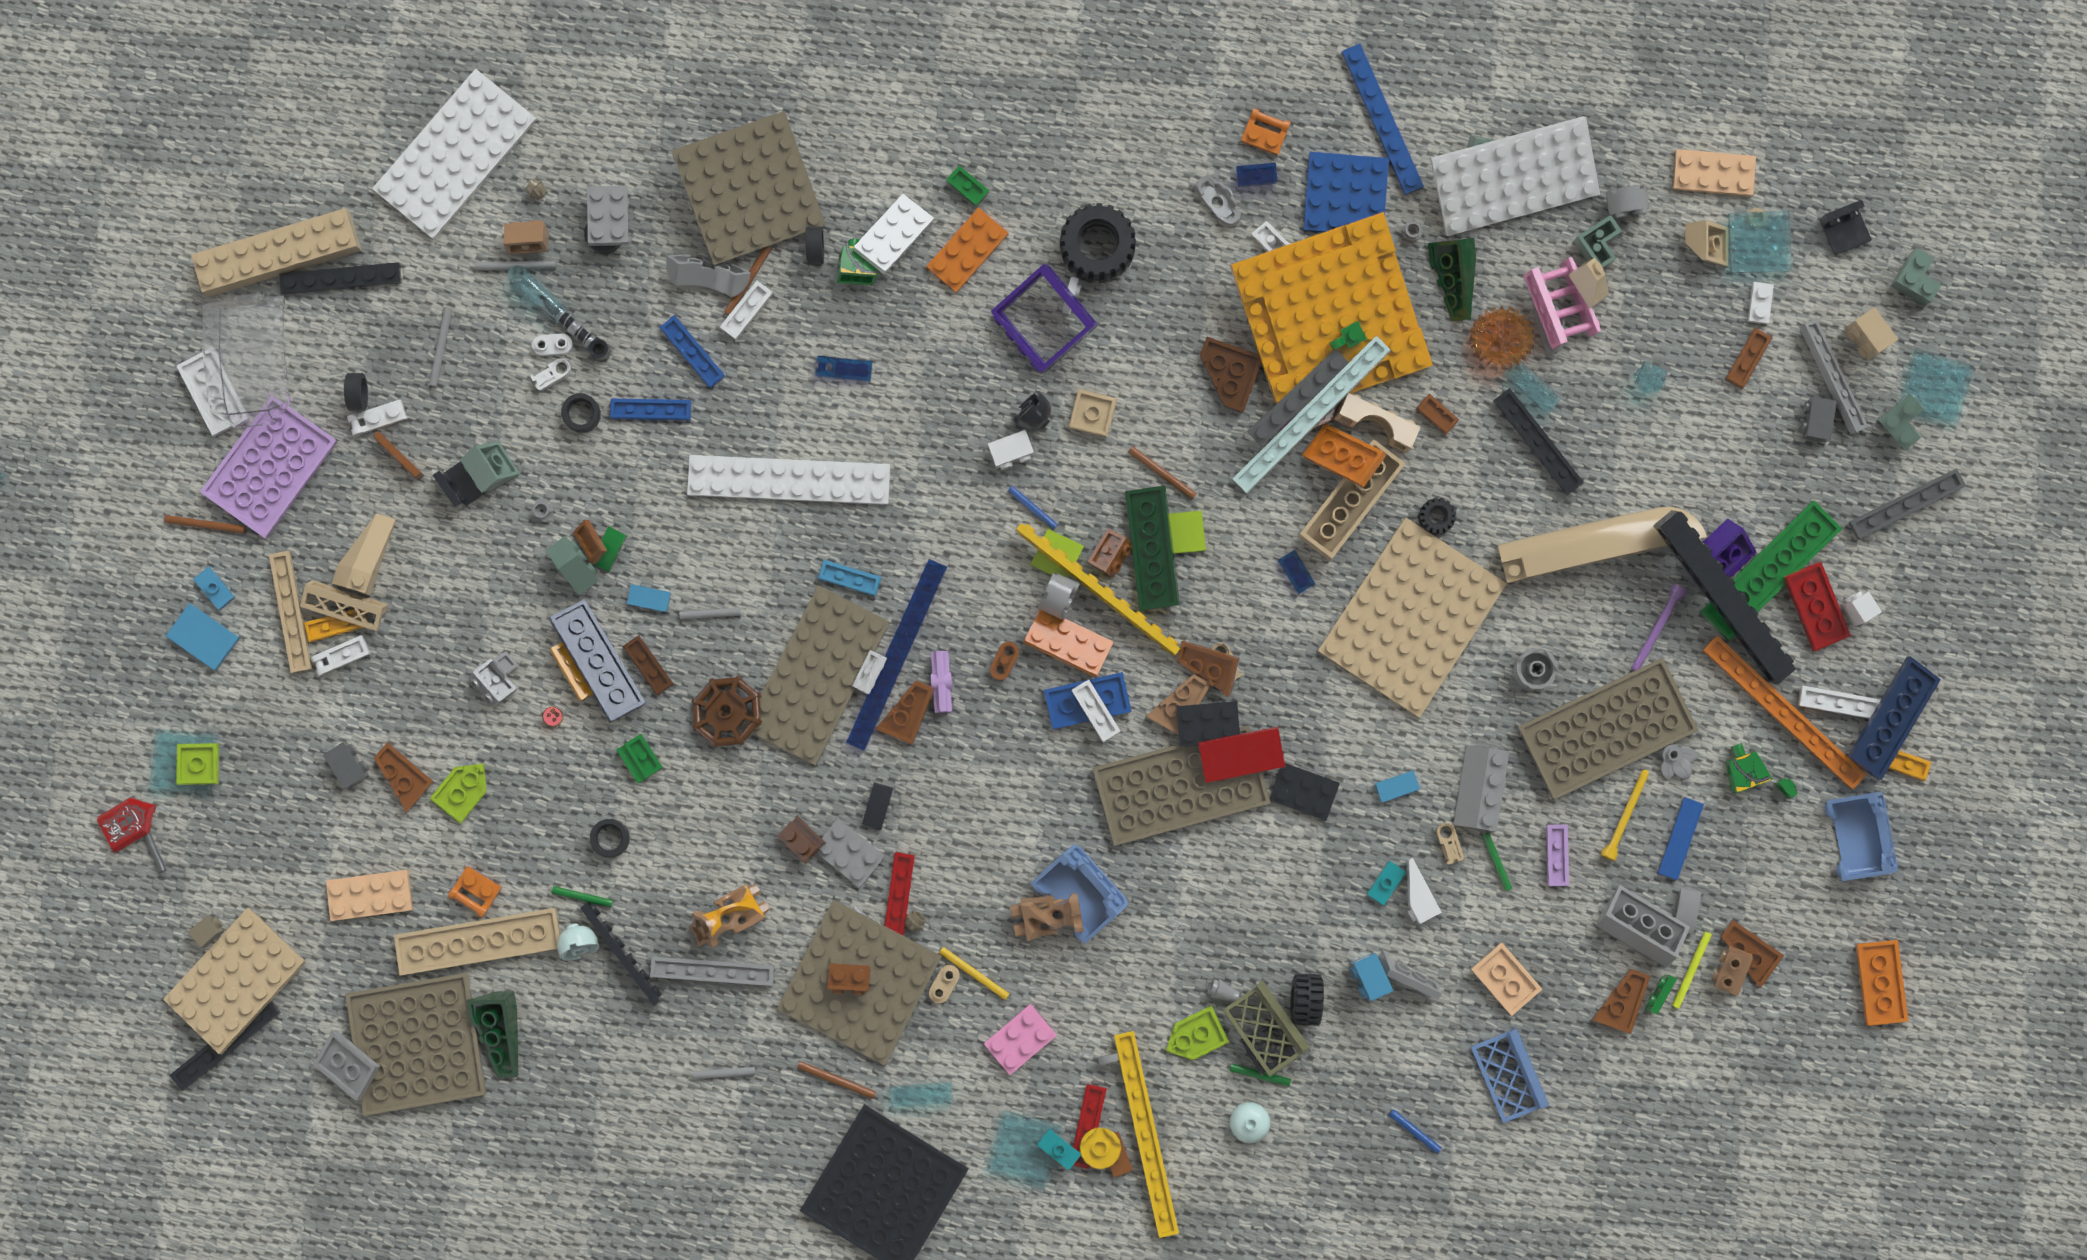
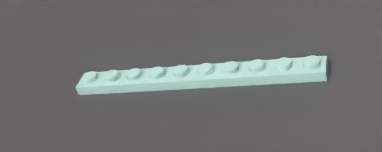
M1376 336L1233 480L1248 494L1391 350Z

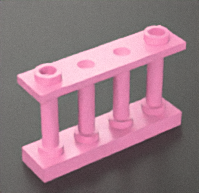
M1572 257L1562 262L1560 269L1542 274L1538 267L1523 275L1552 349L1568 342L1566 337L1584 331L1587 332L1588 337H1592L1601 331L1600 323L1592 307L1589 309L1568 275L1578 268ZM1565 276L1569 287L1548 292L1545 281ZM1572 294L1576 305L1556 311L1552 300ZM1575 313L1580 314L1583 324L1567 329L1562 328L1560 318Z

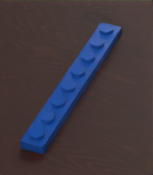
M1359 43L1341 52L1404 195L1422 189L1424 185L1361 44Z

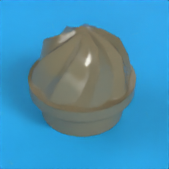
M531 180L525 189L530 198L537 200L543 198L546 194V188L541 180Z
M914 910L913 913L907 915L906 927L910 931H919L924 928L926 918L919 911Z

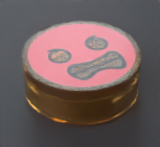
M551 706L544 710L542 718L546 725L557 727L563 722L564 715L561 709Z

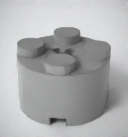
M1645 184L1642 186L1634 185L1617 188V191L1614 192L1612 190L1606 191L1609 216L1612 215L1614 220L1628 216L1627 213H1632V216L1643 215L1649 209Z
M1054 572L1038 609L1064 620L1080 584Z
M1541 649L1528 650L1521 654L1513 665L1515 680L1528 691L1546 688L1555 680L1557 662L1553 655ZM1533 667L1539 668L1537 673L1532 672Z

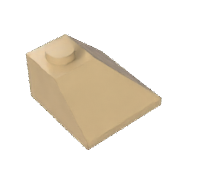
M1707 220L1687 223L1684 233L1686 244L1702 260L1727 267L1728 227Z
M1596 258L1586 261L1568 274L1589 309L1609 295L1606 274Z

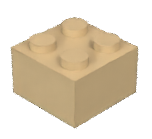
M1875 307L1845 327L1847 337L1856 343L1859 354L1864 358L1866 357L1867 360L1899 340Z

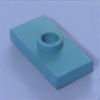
M209 566L193 579L218 610H221L236 598Z

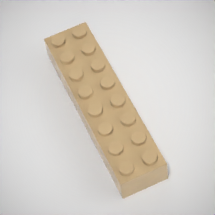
M344 208L191 254L201 291L207 297L277 277L281 273H290L362 250L351 213Z

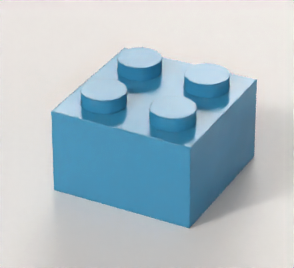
M1370 953L1350 962L1351 968L1348 969L1352 978L1358 980L1360 984L1357 989L1362 998L1373 1001L1393 991L1376 953Z

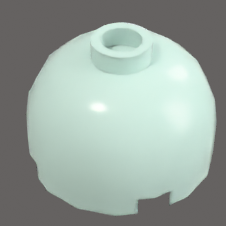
M571 924L559 936L557 949L562 960L571 961L580 959L579 955L589 951V955L593 954L599 949V944L595 933L590 928Z
M1245 1102L1238 1105L1232 1111L1230 1128L1238 1140L1245 1143H1256L1268 1134L1270 1117L1261 1105L1254 1102Z

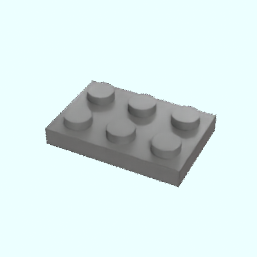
M587 186L588 246L629 245L627 186Z
M839 818L836 819L822 837L826 844L822 845L817 852L819 856L859 888L885 858L884 854Z
M338 1031L331 1032L313 1064L356 1101L362 1099L380 1068L376 1062Z

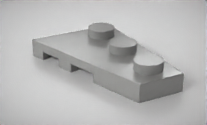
M1385 950L1381 951L1379 958L1389 980L1393 982L1399 981L1410 990L1416 989L1425 997L1439 999L1442 992L1437 982L1417 970L1412 972L1403 961L1398 959L1395 962L1388 957V952Z

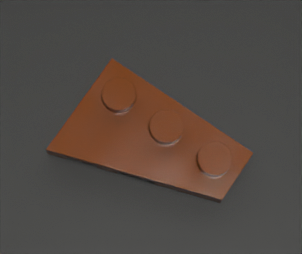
M1181 641L1177 661L1194 674L1204 678L1211 686L1218 688L1225 696H1231L1240 658L1194 643Z
M916 680L876 727V730L909 744H914L935 688Z
M389 742L374 757L385 778L393 788L395 795L402 803L404 810L408 813L434 781Z
M1733 919L1720 935L1728 946L1752 954L1753 960L1748 973L1759 988L1763 986L1784 957L1781 952Z
M1629 969L1591 1020L1631 1034L1650 976Z

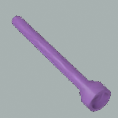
M1677 584L1672 585L1669 590L1671 592L1669 595L1670 599L1636 658L1632 671L1641 668L1677 601H1680L1681 598L1684 599L1688 591Z

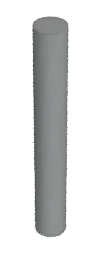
M740 608L679 612L680 620L741 616Z
M755 1067L693 1071L694 1079L755 1075Z

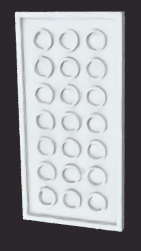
M475 69L372 189L435 240L537 119Z
M1584 116L1430 158L1445 234L1447 236L1600 195L1587 119Z

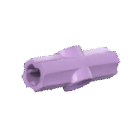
M948 651L931 652V686L935 688L933 699L935 713L952 712V676L949 670Z

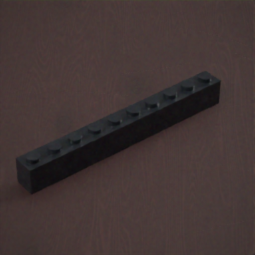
M1671 510L1656 522L1653 527L1770 683L1779 684L1796 670L1792 664L1794 663L1790 655L1783 652L1781 649L1782 644L1779 640L1771 636L1769 633L1771 630L1767 624L1759 620V614L1755 608L1747 604V597L1743 592L1736 589L1734 586L1735 581L1732 577L1724 573L1722 570L1724 567L1721 562L1712 557L1710 554L1712 553L1711 549L1707 544L1701 542L1699 539L1700 534L1697 530L1689 526L1686 515L1681 511Z

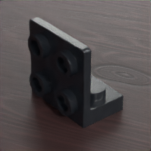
M1862 200L1829 212L1819 219L1834 255L1841 254L1872 240L1860 213L1865 207Z
M461 461L444 473L437 471L432 475L453 506L459 511L486 493H481L476 487L474 480L464 469Z

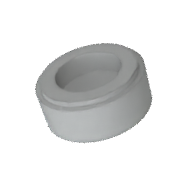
M1118 1053L1098 1057L1100 1065L1114 1063L1119 1060Z

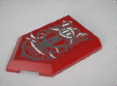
M130 797L97 817V822L115 853L150 833L151 821L157 805Z

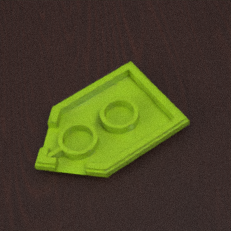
M484 763L454 767L429 799L462 824L487 792Z
M1212 1005L1174 1024L1166 1048L1167 1052L1195 1060L1229 1043Z

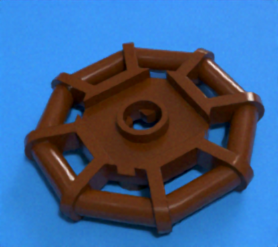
M738 675L732 678L709 679V683L691 701L693 703V731H697L713 748L738 744L742 746L758 725L762 724L760 692H756ZM732 686L731 690L726 692L719 691L718 687ZM737 689L743 690L748 697L742 699L736 693ZM712 690H714V695L707 702H703L705 698L712 692ZM752 702L753 717L747 715V704ZM701 706L705 707L707 714L706 718L702 721ZM724 707L731 708L729 715L722 716L724 713L722 709ZM745 720L750 721L748 726L739 734L738 728ZM710 724L716 729L715 734L712 735L704 726ZM733 731L735 737L720 738L722 732L730 733Z

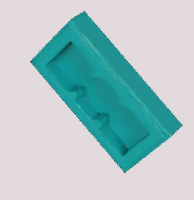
M1389 860L1367 892V895L1384 906L1406 874V871Z
M1049 1128L1036 1144L1068 1171L1081 1155Z

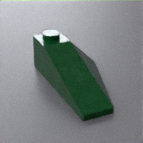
M1474 238L1428 243L1430 265L1432 269H1436L1439 279L1436 280L1438 286L1443 287L1446 295L1444 301L1451 320H1471L1476 267Z
M497 991L468 999L467 1006L472 1026L476 1027L480 1035L478 1038L487 1049V1056L497 1077H517L518 1022L515 992Z

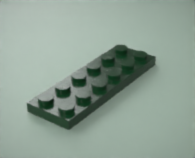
M1166 486L1125 491L1139 611L1180 606Z

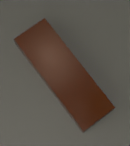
M640 635L622 646L657 696L674 685Z

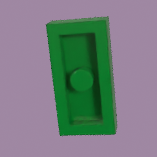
M960 165L946 179L947 183L976 207L989 193L985 186Z

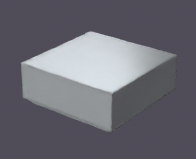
M507 651L490 662V665L502 678H505L519 667Z

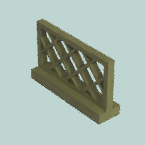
M1264 981L1258 983L1254 989L1223 1009L1269 1077L1311 1051L1310 1046ZM1255 994L1260 999L1259 1008L1247 1006L1248 999ZM1235 1007L1244 1008L1242 1019L1233 1018L1230 1011ZM1247 1009L1258 1011L1256 1022L1245 1020ZM1261 1012L1271 1014V1024L1259 1022ZM1244 1023L1255 1025L1254 1036L1244 1034ZM1258 1026L1270 1028L1268 1038L1256 1036ZM1273 1028L1283 1031L1282 1041L1271 1039ZM1256 1040L1267 1042L1265 1052L1256 1051L1254 1048ZM1270 1042L1282 1044L1280 1055L1268 1053ZM1284 1045L1293 1046L1297 1051L1291 1057L1282 1056ZM1267 1056L1279 1058L1278 1066L1271 1071L1266 1065Z

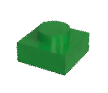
M1780 778L1774 783L1787 799H1791L1798 794L1795 790L1796 785L1789 778Z

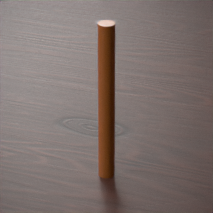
M770 246L762 249L749 270L751 275L747 286L740 294L731 299L724 311L726 314L729 315L740 302L771 252L772 248Z
M1132 446L1130 448L1129 454L1193 500L1197 494L1135 447Z
M171 515L164 516V523L245 534L246 526Z
M802 1061L798 1064L797 1069L871 1099L874 1098L876 1093L874 1090Z

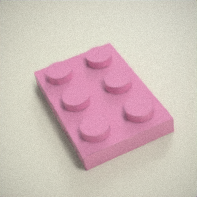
M1030 1004L988 1039L984 1045L1008 1074L1011 1075L1057 1035Z

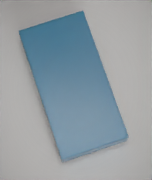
M631 584L627 604L667 613L671 592Z
M1414 770L1375 783L1381 803L1420 790Z

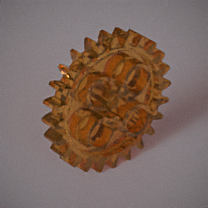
M1503 306L1500 307V311L1493 307L1492 313L1485 310V317L1479 314L1478 321L1473 322L1474 327L1470 330V333L1473 335H1470L1469 341H1472L1471 348H1476L1474 355L1480 354L1479 361L1487 360L1486 366L1492 362L1494 363V369L1498 364H1501V368L1504 370L1505 364L1512 368L1513 362H1515L1519 366L1520 359L1526 361V354L1531 355V348H1534L1535 344L1533 342L1535 334H1531L1534 332V327H1529L1531 320L1524 321L1525 314L1518 316V309L1512 313L1511 307L1507 311H1504ZM1497 322H1499V324H1500L1502 337H1499V335H1500V329H1499V327H1498V325H1497ZM1511 324L1514 326V328L1509 329L1506 328L1504 325ZM1492 329L1494 333L1489 334L1485 330ZM1503 339H1505V347L1509 353H1506L1504 350ZM1518 342L1520 345L1512 346L1510 343ZM1498 347L1500 351L1495 352L1491 348Z

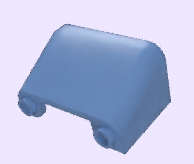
M1882 791L1827 800L1825 812L1827 817L1834 820L1841 855L1840 865H1837V874L1839 877H1842V881L1897 872V859Z
M1075 844L1030 883L1038 895L1047 896L1050 894L1054 896L1055 900L1068 899L1071 894L1077 893L1084 932H1075L1074 929V935L1084 944L1128 905L1127 899L1085 851Z

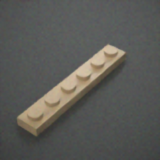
M284 551L270 554L269 559L290 672L298 673L312 670L291 552Z

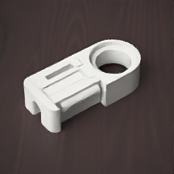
M557 359L548 365L549 368L538 373L536 376L531 375L536 388L542 392L569 376L571 365L567 360ZM560 363L567 365V371L563 374H559L556 371V367Z

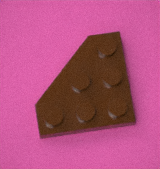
M1206 337L1200 358L1223 406L1243 413L1261 364L1259 354Z

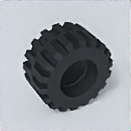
M1295 973L1291 986V1020L1294 1025L1319 1026L1322 1021L1324 1006V983L1321 974Z

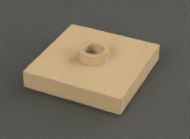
M1078 389L1068 428L1107 438L1117 398Z

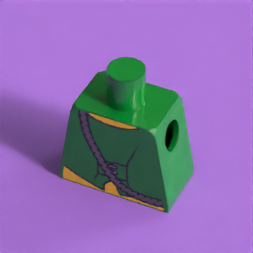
M858 239L848 240V246L842 247L838 258L836 283L873 286L878 275L877 269L853 251L854 246L859 242Z
M1742 743L1730 747L1734 759L1725 761L1732 794L1773 780L1756 751L1746 754Z

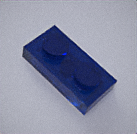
M1276 162L1236 166L1238 187L1278 183Z
M1295 550L1277 560L1298 595L1316 584Z

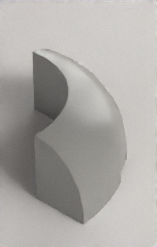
M669 255L666 259L667 273L675 286H702L715 289L730 297L740 294L745 289L751 275L747 270L732 263L730 266L721 263L713 265L711 258L703 256V260L691 258V255Z

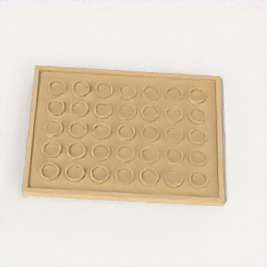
M1405 517L1317 652L1420 718L1507 583Z

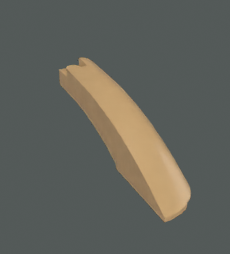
M1660 507L1499 544L1498 548L1507 584L1585 565L1666 548L1668 545L1653 525L1671 510L1681 511L1686 515L1689 526L1695 528L1700 534L1699 539L1707 538L1706 532L1701 523L1685 510L1675 507Z

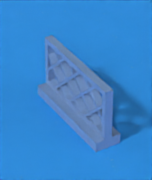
M1517 1027L1471 1046L1503 1123L1549 1106V1102ZM1507 1037L1510 1044L1507 1052L1496 1048L1498 1040ZM1495 1042L1494 1046L1488 1045L1490 1043ZM1485 1046L1492 1049L1488 1060L1479 1056L1478 1048ZM1511 1048H1512V1051H1513L1514 1055L1509 1054ZM1494 1050L1506 1055L1502 1065L1490 1061ZM1508 1056L1516 1059L1518 1062L1515 1071L1504 1067ZM1482 1061L1486 1062L1485 1068L1483 1066ZM1489 1064L1500 1068L1496 1079L1488 1076L1486 1073ZM1519 1067L1521 1069L1522 1074L1517 1073ZM1502 1069L1514 1074L1510 1085L1498 1080ZM1516 1075L1524 1078L1526 1081L1523 1090L1512 1086ZM1490 1080H1492V1081L1495 1082L1494 1085H1493V1087H1492V1084H1491ZM1497 1083L1508 1087L1504 1098L1495 1094L1494 1089ZM1527 1086H1528V1088H1529L1530 1093L1525 1092L1526 1089H1527ZM1510 1089L1522 1093L1518 1104L1507 1100ZM1524 1094L1533 1098L1535 1106L1526 1108L1520 1105ZM1505 1102L1516 1106L1514 1114L1505 1117L1502 1110Z

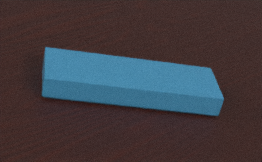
M823 560L818 579L876 597L882 577Z

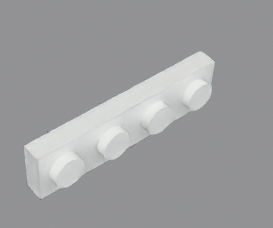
M1801 686L1798 706L1870 719L1881 700Z

